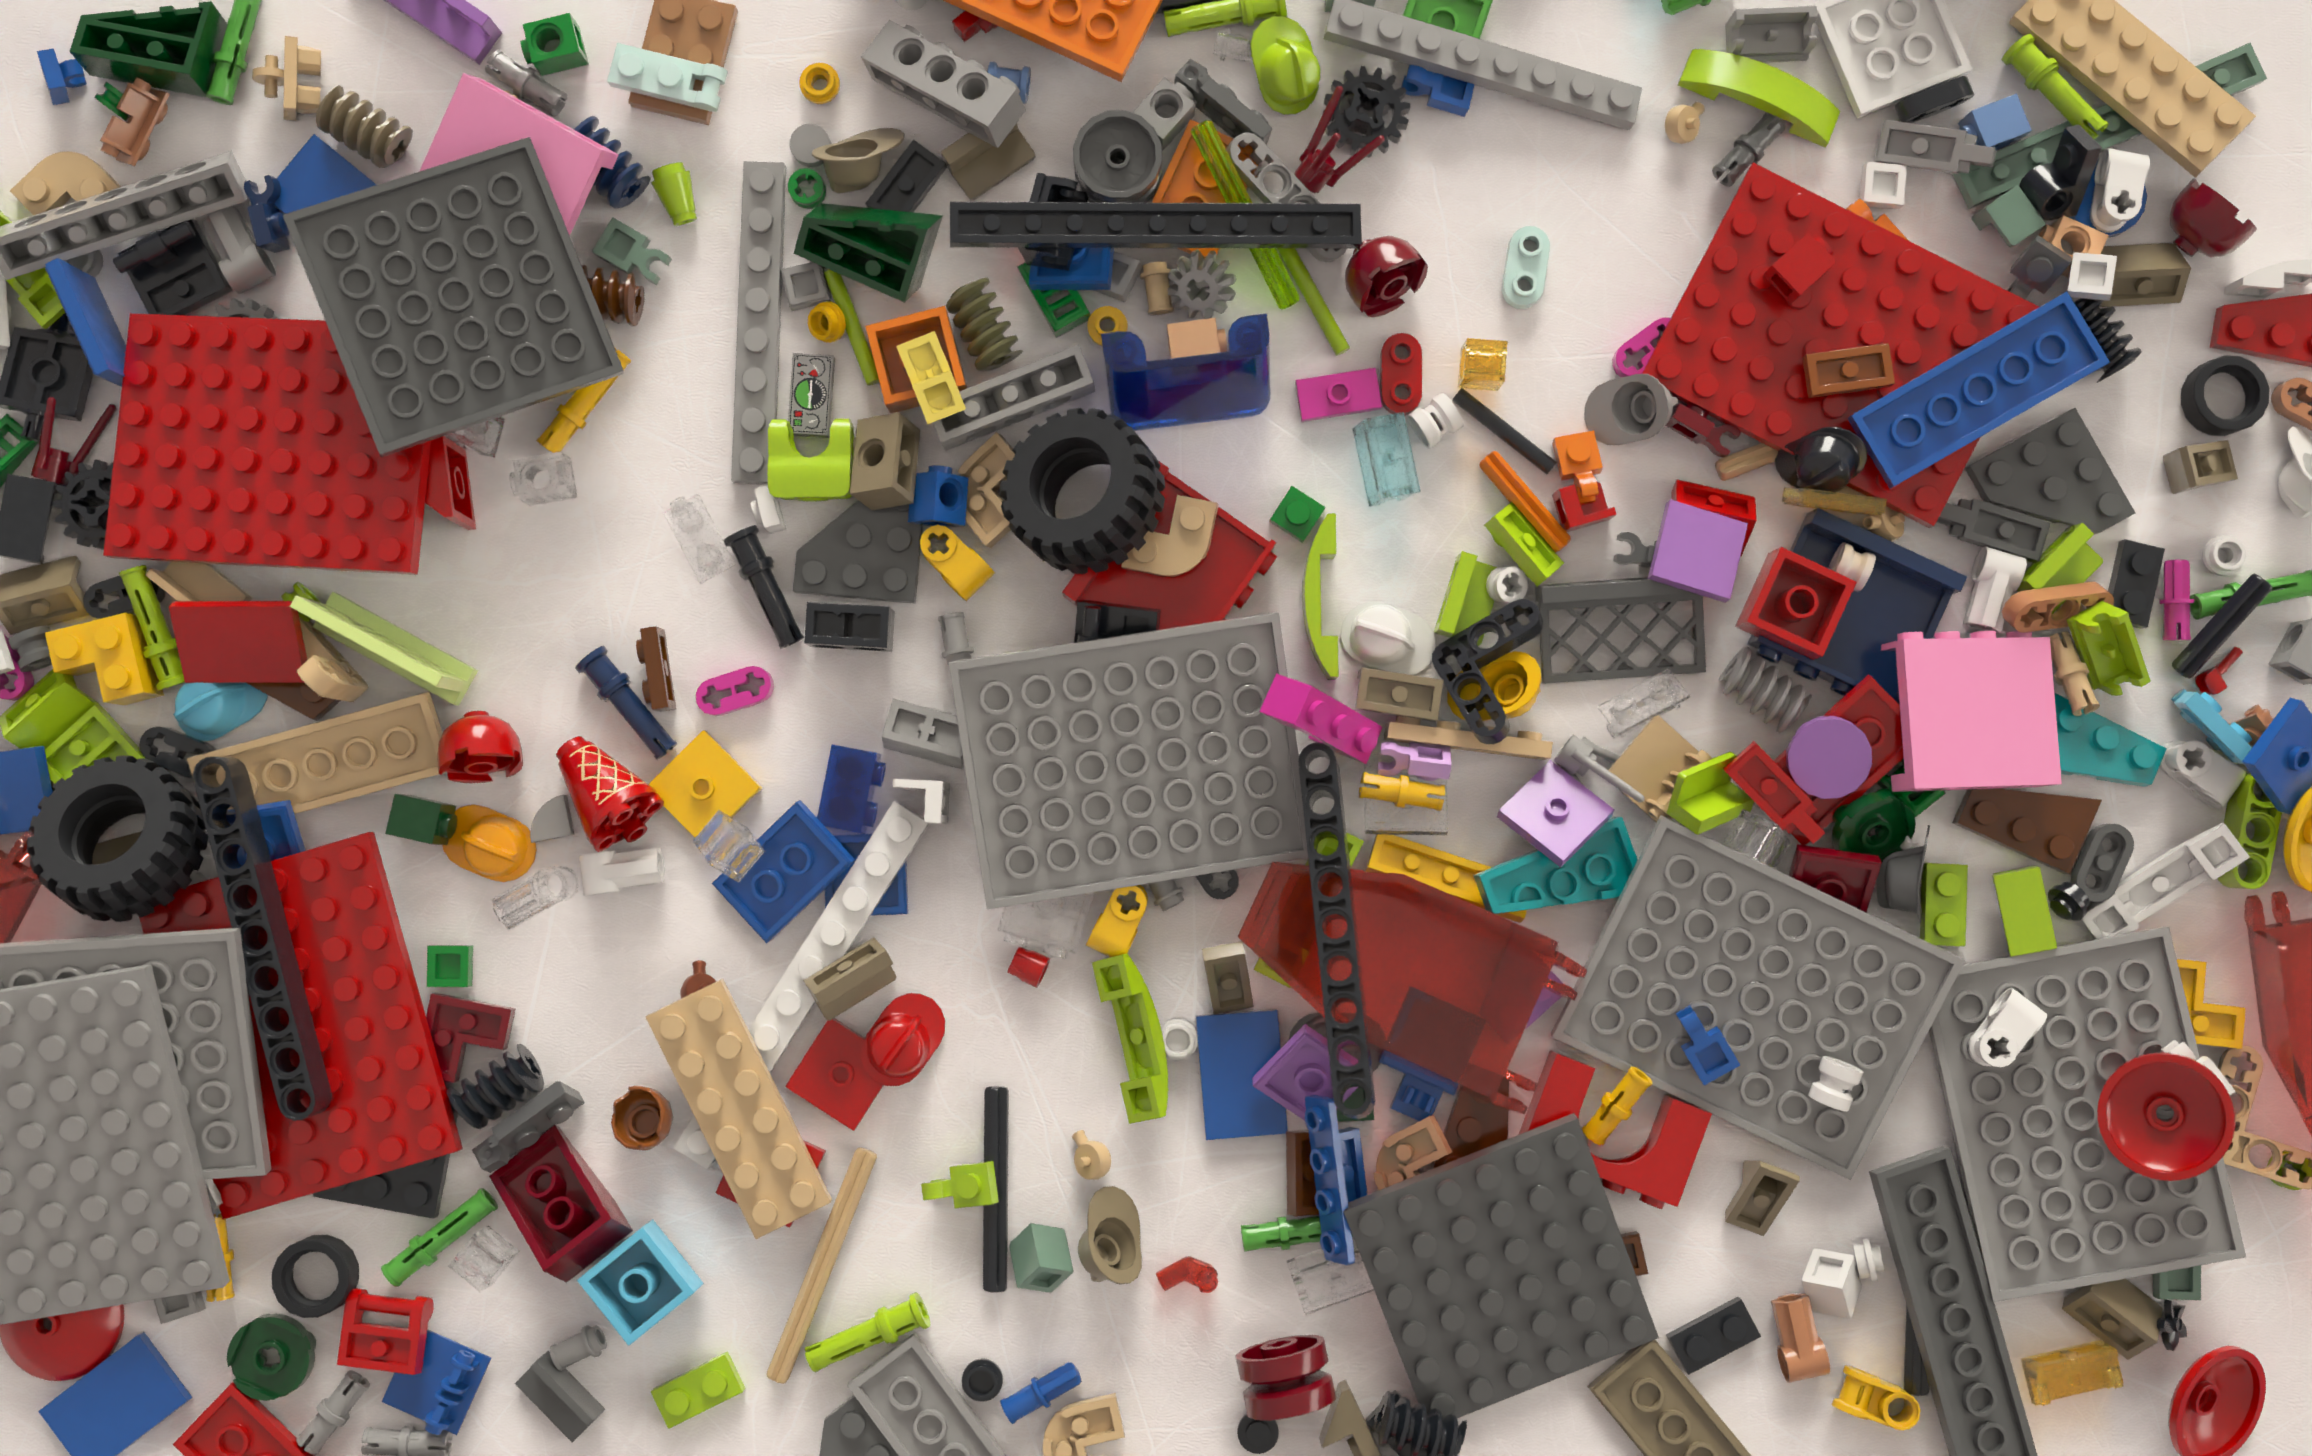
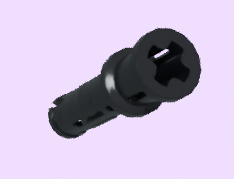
M754 525L733 533L723 541L727 547H731L741 567L738 573L744 580H749L775 634L779 647L782 649L787 647V645L790 646L804 639V636L801 634L771 569L774 567V561L771 556H766L757 537L759 529Z

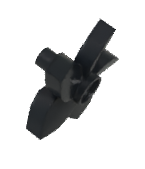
M2164 1300L2166 1318L2158 1319L2157 1328L2162 1332V1342L2166 1350L2174 1351L2178 1345L2179 1338L2187 1337V1329L2181 1319L2185 1305L2173 1307L2171 1300Z

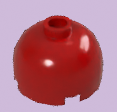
M486 711L468 712L464 714V718L456 720L447 727L439 740L437 753L438 773L442 775L446 771L448 780L461 783L491 782L493 780L488 773L504 770L506 778L513 776L523 766L522 747L519 737L509 723L495 716H489V713Z

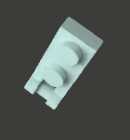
M617 43L607 82L610 87L716 112L721 100L717 96L719 87L725 84L728 71L718 65L701 64ZM696 79L704 81L702 91H693Z

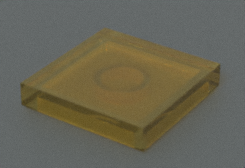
M1784 488L1782 502L1785 505L1820 508L1862 515L1885 514L1887 499L1807 488Z

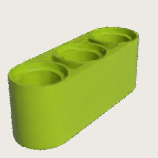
M2246 773L2245 778L2227 803L2224 824L2250 856L2249 859L2244 861L2247 867V874L2243 880L2239 877L2238 866L2217 878L2222 885L2228 888L2257 889L2268 881L2271 873L2282 812L2275 808L2263 790L2259 800L2255 797L2253 787L2256 780L2251 773ZM2249 821L2255 828V833L2251 840L2246 834V826Z

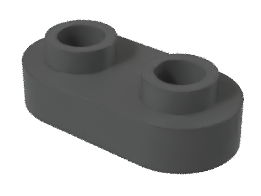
M2102 824L2090 832L2070 880L2071 883L2080 887L2087 894L2090 902L2105 901L2115 893L2134 849V840L2129 830L2119 824ZM2106 837L2112 842V847L2108 852L2102 846V842ZM2089 874H2092L2096 880L2095 886L2091 889L2086 884V878Z

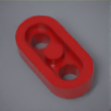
M1397 333L1390 336L1385 341L1380 353L1381 403L1389 413L1396 416H1405L1413 412L1422 398V349L1418 340L1406 333ZM1397 347H1405L1409 352V357L1399 359L1395 355V349ZM1397 387H1405L1409 391V397L1407 399H1399L1395 395V389Z

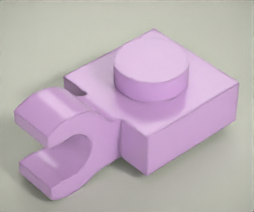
M1394 742L1381 743V755L1392 756L1395 760L1390 763L1378 762V774L1392 777L1403 769H1408V775H1415L1422 780L1434 781L1438 778L1449 780L1451 771V748L1449 746L1410 742L1409 747H1405Z

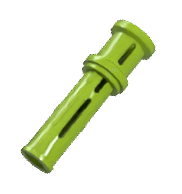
M1221 0L1163 11L1168 37L1241 22L1243 26L1251 27L1254 26L1255 21L1269 19L1273 16L1287 17L1285 0Z
M2027 34L2016 41L2001 59L2005 65H2013L2026 79L2024 84L2028 89L2033 91L2038 89L2073 126L2080 125L2093 139H2096L2099 135L2089 126L2088 122L2096 131L2100 130L2101 132L2108 127L2109 123L2104 121L2057 72L2059 70L2058 62L2054 58L2048 59L2034 44L2035 38L2031 34Z
M140 565L121 571L119 575L123 580L133 606V611L147 643L143 654L145 658L151 660L159 681L156 684L157 691L185 683L176 639L171 636L151 580L145 575L147 573V566Z
M917 1292L912 1293L909 1296V1300L889 1309L883 1306L875 1312V1317L830 1336L823 1341L805 1347L807 1362L812 1371L817 1372L828 1365L841 1361L883 1341L887 1344H893L899 1340V1336L918 1327L922 1329L929 1328L931 1323L928 1311L920 1295Z

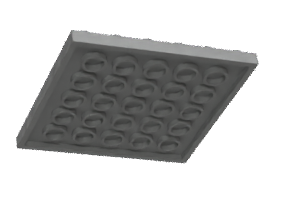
M530 137L283 215L381 457L624 373Z
M1574 1113L1348 1202V1208L1343 1211L1417 1401L1425 1405L1427 1414L1436 1408L1442 1413V1420L1450 1414L1460 1418L1659 1338L1581 1125Z

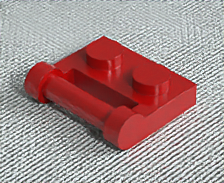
M351 1289L345 1300L337 1365L410 1375L422 1373L428 1321L434 1309L433 1299L417 1296L412 1300L368 1294V1291L365 1289ZM364 1311L410 1316L409 1327L403 1328L363 1323Z

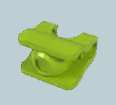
M772 419L768 427L767 478L769 493L774 497L784 500L805 502L852 498L850 487L855 432L851 420L834 419L830 427L829 443L824 452L818 456L804 457L796 449L794 431L790 422L785 419Z

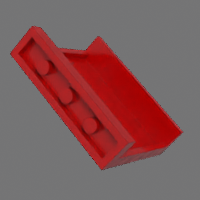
M1158 461L1160 464L1159 471L1163 474L1165 488L1160 493L1165 498L1162 512H1156L1155 514L1159 522L1154 532L1169 535L1177 495L1206 501L1210 500L1169 473V468ZM1218 506L1209 551L1205 559L1203 558L1192 570L1177 577H1164L1123 569L1121 567L1122 563L1117 565L1113 561L1108 563L1109 569L1095 573L1088 567L1087 573L1074 574L1062 591L1064 598L1076 606L1078 601L1082 599L1160 609L1159 630L1227 620L1225 618L1234 605L1241 610L1253 593L1254 589L1249 584L1257 572L1264 576L1278 557L1272 553L1277 542L1272 539L1269 542Z

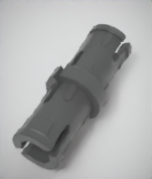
M1766 112L1747 135L1742 134L1735 140L1734 148L1719 164L1713 167L1712 173L1714 177L1718 179L1727 169H1730L1731 171L1720 183L1726 187H1731L1753 162L1757 164L1764 157V150L1785 131V124L1782 119L1768 130L1767 127L1777 116Z

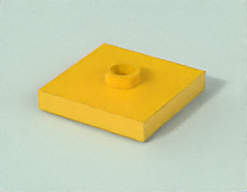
M703 730L649 783L663 799V806L701 845H706L762 789L755 779L706 730Z

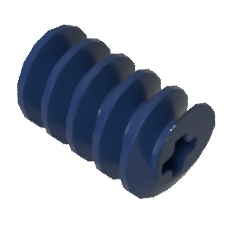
M595 116L588 117L573 129L615 153H618L621 147V142L617 139L605 143L610 136V131L604 127L594 132L599 125V119ZM629 151L619 154L613 169L601 167L593 184L596 185L597 193L607 197L608 204L615 209L625 207L635 201L644 192L651 180L649 176L638 178L643 170L641 163L637 162L629 167L627 166L632 159V154Z

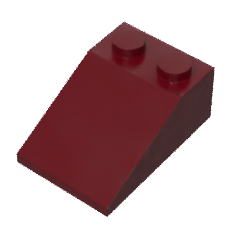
M556 1125L542 1134L536 1143L524 1148L511 1158L508 1164L500 1167L489 1176L542 1270L566 1283L633 1231L614 1198Z

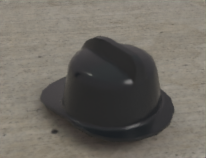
M1824 427L1785 445V448L1792 451L1794 455L1780 449L1775 458V465L1781 478L1791 486L1817 494H1832L1842 490L1852 478L1863 470L1868 459L1867 448L1862 439L1852 431L1840 427Z

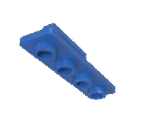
M1318 1095L1306 1096L1305 1123L1309 1130L1311 1146L1310 1163L1314 1170L1316 1185L1315 1204L1319 1211L1322 1233L1320 1244L1326 1260L1347 1266L1355 1263L1352 1232L1343 1211L1348 1208V1202L1368 1195L1360 1130L1354 1127L1338 1128L1337 1112L1333 1098Z

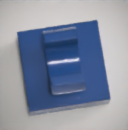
M54 48L37 51L53 105L70 103L66 87L76 88L87 85L82 66L76 59L66 60L59 64Z
M1404 1074L1390 1108L1417 1121H1421L1434 1114L1443 1091Z

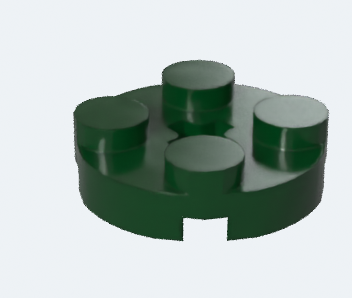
M1882 788L1876 792L1868 793L1855 799L1850 804L1842 805L1836 809L1832 816V820L1835 823L1832 829V844L1835 850L1879 856L1882 862L1892 852L1903 850L1900 845L1907 836L1912 839L1916 827L1914 814L1905 802L1895 796L1889 789ZM1874 826H1877L1875 828V834L1869 836L1867 834L1869 830Z
M265 1314L256 1318L235 1333L228 1347L227 1364L228 1367L231 1366L232 1373L235 1376L233 1380L235 1385L245 1395L257 1400L268 1401L288 1395L302 1386L312 1372L315 1362L316 1338L299 1321L287 1315ZM273 1347L278 1351L280 1362H276L269 1367L266 1365L267 1357L262 1355L263 1349L270 1350Z

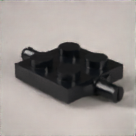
M66 313L57 319L50 328L31 330L14 327L10 347L8 348L0 379V408L20 411L26 414L20 437L29 441L39 442L40 440L39 437L49 397L56 399L54 418L79 422L82 420L93 371L77 337L67 333L70 321Z

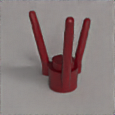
M1342 86L1336 87L1308 147L1299 158L1302 163L1294 172V175L1313 193H1319L1325 184L1333 187L1341 176L1385 141L1384 136H1378L1335 170L1333 168L1336 163L1330 156V153L1340 140V134L1334 133L1322 150L1317 149L1343 93Z
M49 397L40 434L39 449L31 476L65 485L67 479L64 474L67 471L78 475V464L84 462L109 423L110 418L116 411L114 404L108 405L74 459L69 461V452L50 447L56 399Z

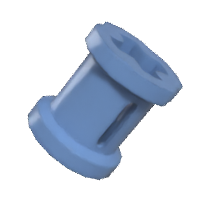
M990 61L988 73L997 78L1004 76L1013 81L1020 90L1019 95L1023 104H1026L1030 89L1031 68L1024 66L1022 70L998 67L997 62Z

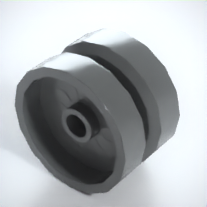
M1109 110L1092 117L1079 130L1073 145L1075 180L1078 182L1080 191L1087 193L1089 202L1147 203L1156 194L1162 178V146L1154 127L1142 116L1126 110ZM1119 160L1124 161L1121 164H1117Z

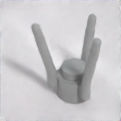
M1573 734L1554 759L1555 762L1561 765L1560 768L1581 784L1582 782L1575 773L1577 772L1583 777L1591 769L1637 802L1641 803L1645 800V797L1633 789V787L1595 762L1597 759L1595 755L1613 763L1620 756L1595 745L1586 737L1580 740Z

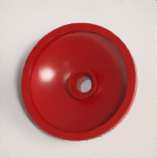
M2162 1052L2150 1053L2127 1061L2107 1079L2098 1100V1126L2108 1149L2123 1165L2145 1177L2164 1181H2177L2198 1176L2220 1161L2233 1139L2235 1112L2227 1089L2210 1069L2198 1061L2183 1055ZM2161 1105H2168L2173 1109L2174 1113L2171 1118L2162 1119L2156 1114L2157 1108Z
M124 1305L47 1317L52 1322L51 1330L44 1327V1318L0 1325V1339L12 1361L28 1374L49 1381L76 1379L89 1373L110 1357L115 1350L124 1327Z
M2223 1346L2202 1355L2183 1374L2173 1393L2168 1414L2171 1441L2180 1456H2232L2249 1438L2261 1415L2266 1394L2265 1373L2255 1355L2237 1346Z

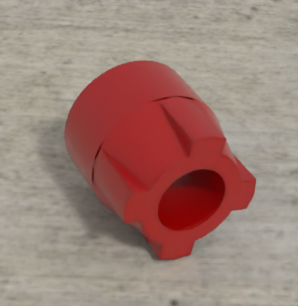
M1018 947L1007 973L1016 976L1022 982L1038 988L1051 958L1036 951Z

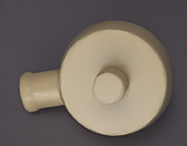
M1695 102L1692 106L1679 105L1670 109L1665 119V131L1672 142L1685 144L1696 138L1700 127L1699 116L1705 111L1704 105L1700 102Z
M1881 505L1864 518L1863 526L1870 532L1894 542L1904 533L1905 517L1902 513Z
M1084 1130L1074 1133L1072 1138L1078 1146L1074 1155V1164L1077 1172L1088 1180H1097L1105 1176L1111 1167V1156L1108 1148L1099 1141H1089Z

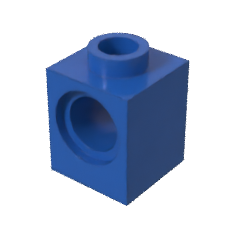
M939 465L928 466V472L916 473L914 504H909L908 522L929 527L935 525L946 526L947 528L965 526L969 478L952 474L953 468Z

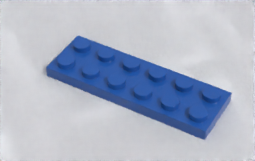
M2065 292L1854 413L1847 419L1857 436L1862 439L1869 456L1890 489L2105 366L2110 361L2068 292Z

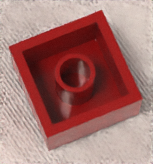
M1780 547L1768 553L1735 627L1754 636L1761 635L1812 660L1824 656L1857 582Z

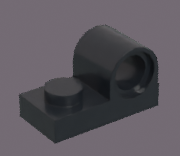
M2080 125L2065 127L2053 162L2034 167L2022 178L2019 187L2038 214L2045 220H2055L2062 216H2077L2102 147Z

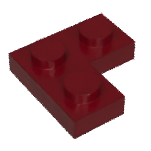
M440 993L431 994L426 1018L444 1081L452 1083L459 1081L467 1043L499 1050L508 1048L516 1008Z

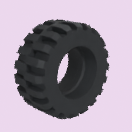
M1082 408L1067 410V416L1062 417L1059 413L1047 417L1046 424L1041 427L1036 424L1027 431L1030 436L1024 442L1018 441L1012 450L1015 453L1013 460L1006 461L1002 472L1007 477V480L1000 483V496L1005 500L1002 502L1001 508L1004 518L1009 521V528L1042 561H1046L1051 567L1060 571L1068 569L1073 574H1085L1088 572V567H1090L1097 573L1109 569L1108 563L1113 561L1117 565L1129 559L1127 556L1128 552L1133 548L1139 551L1146 543L1143 537L1148 531L1154 532L1159 522L1155 514L1156 512H1162L1165 498L1160 491L1164 490L1165 481L1163 474L1159 471L1160 464L1156 456L1123 419L1114 414L1107 415L1103 410L1091 408L1088 409L1086 414ZM1091 465H1110L1111 477L1108 488L1095 507L1075 518H1056L1055 505L1058 494L1065 482L1074 473Z
M123 755L116 756L115 761L110 757L94 760L93 766L81 765L72 770L74 775L67 780L61 778L52 786L55 788L53 793L49 797L44 796L38 804V808L41 811L38 816L32 817L29 831L33 833V836L27 839V853L32 856L30 857L31 868L34 874L40 877V882L49 891L80 914L88 915L94 920L105 922L112 918L115 922L132 920L133 914H137L141 918L154 913V907L159 904L163 906L168 905L176 899L173 895L180 888L185 890L192 882L190 878L193 870H199L204 859L200 855V851L206 850L208 835L203 831L206 830L199 802L165 768L159 767L151 760L145 758L136 759L134 756ZM146 813L143 830L137 841L128 851L112 861L97 865L92 864L96 844L111 825L124 817Z

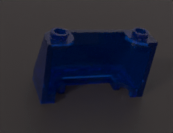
M1267 313L1238 318L1231 325L1228 332V352L1147 361L1143 341L1137 335L1126 331L1101 334L1110 413L1123 419L1134 431L1253 417L1261 414L1270 402V333Z

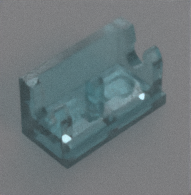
M1404 412L1367 418L1352 428L1369 507L1383 504L1392 499L1400 501L1421 492Z

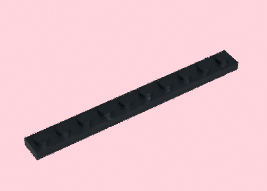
M950 202V247L1358 249L1362 245L1361 204Z

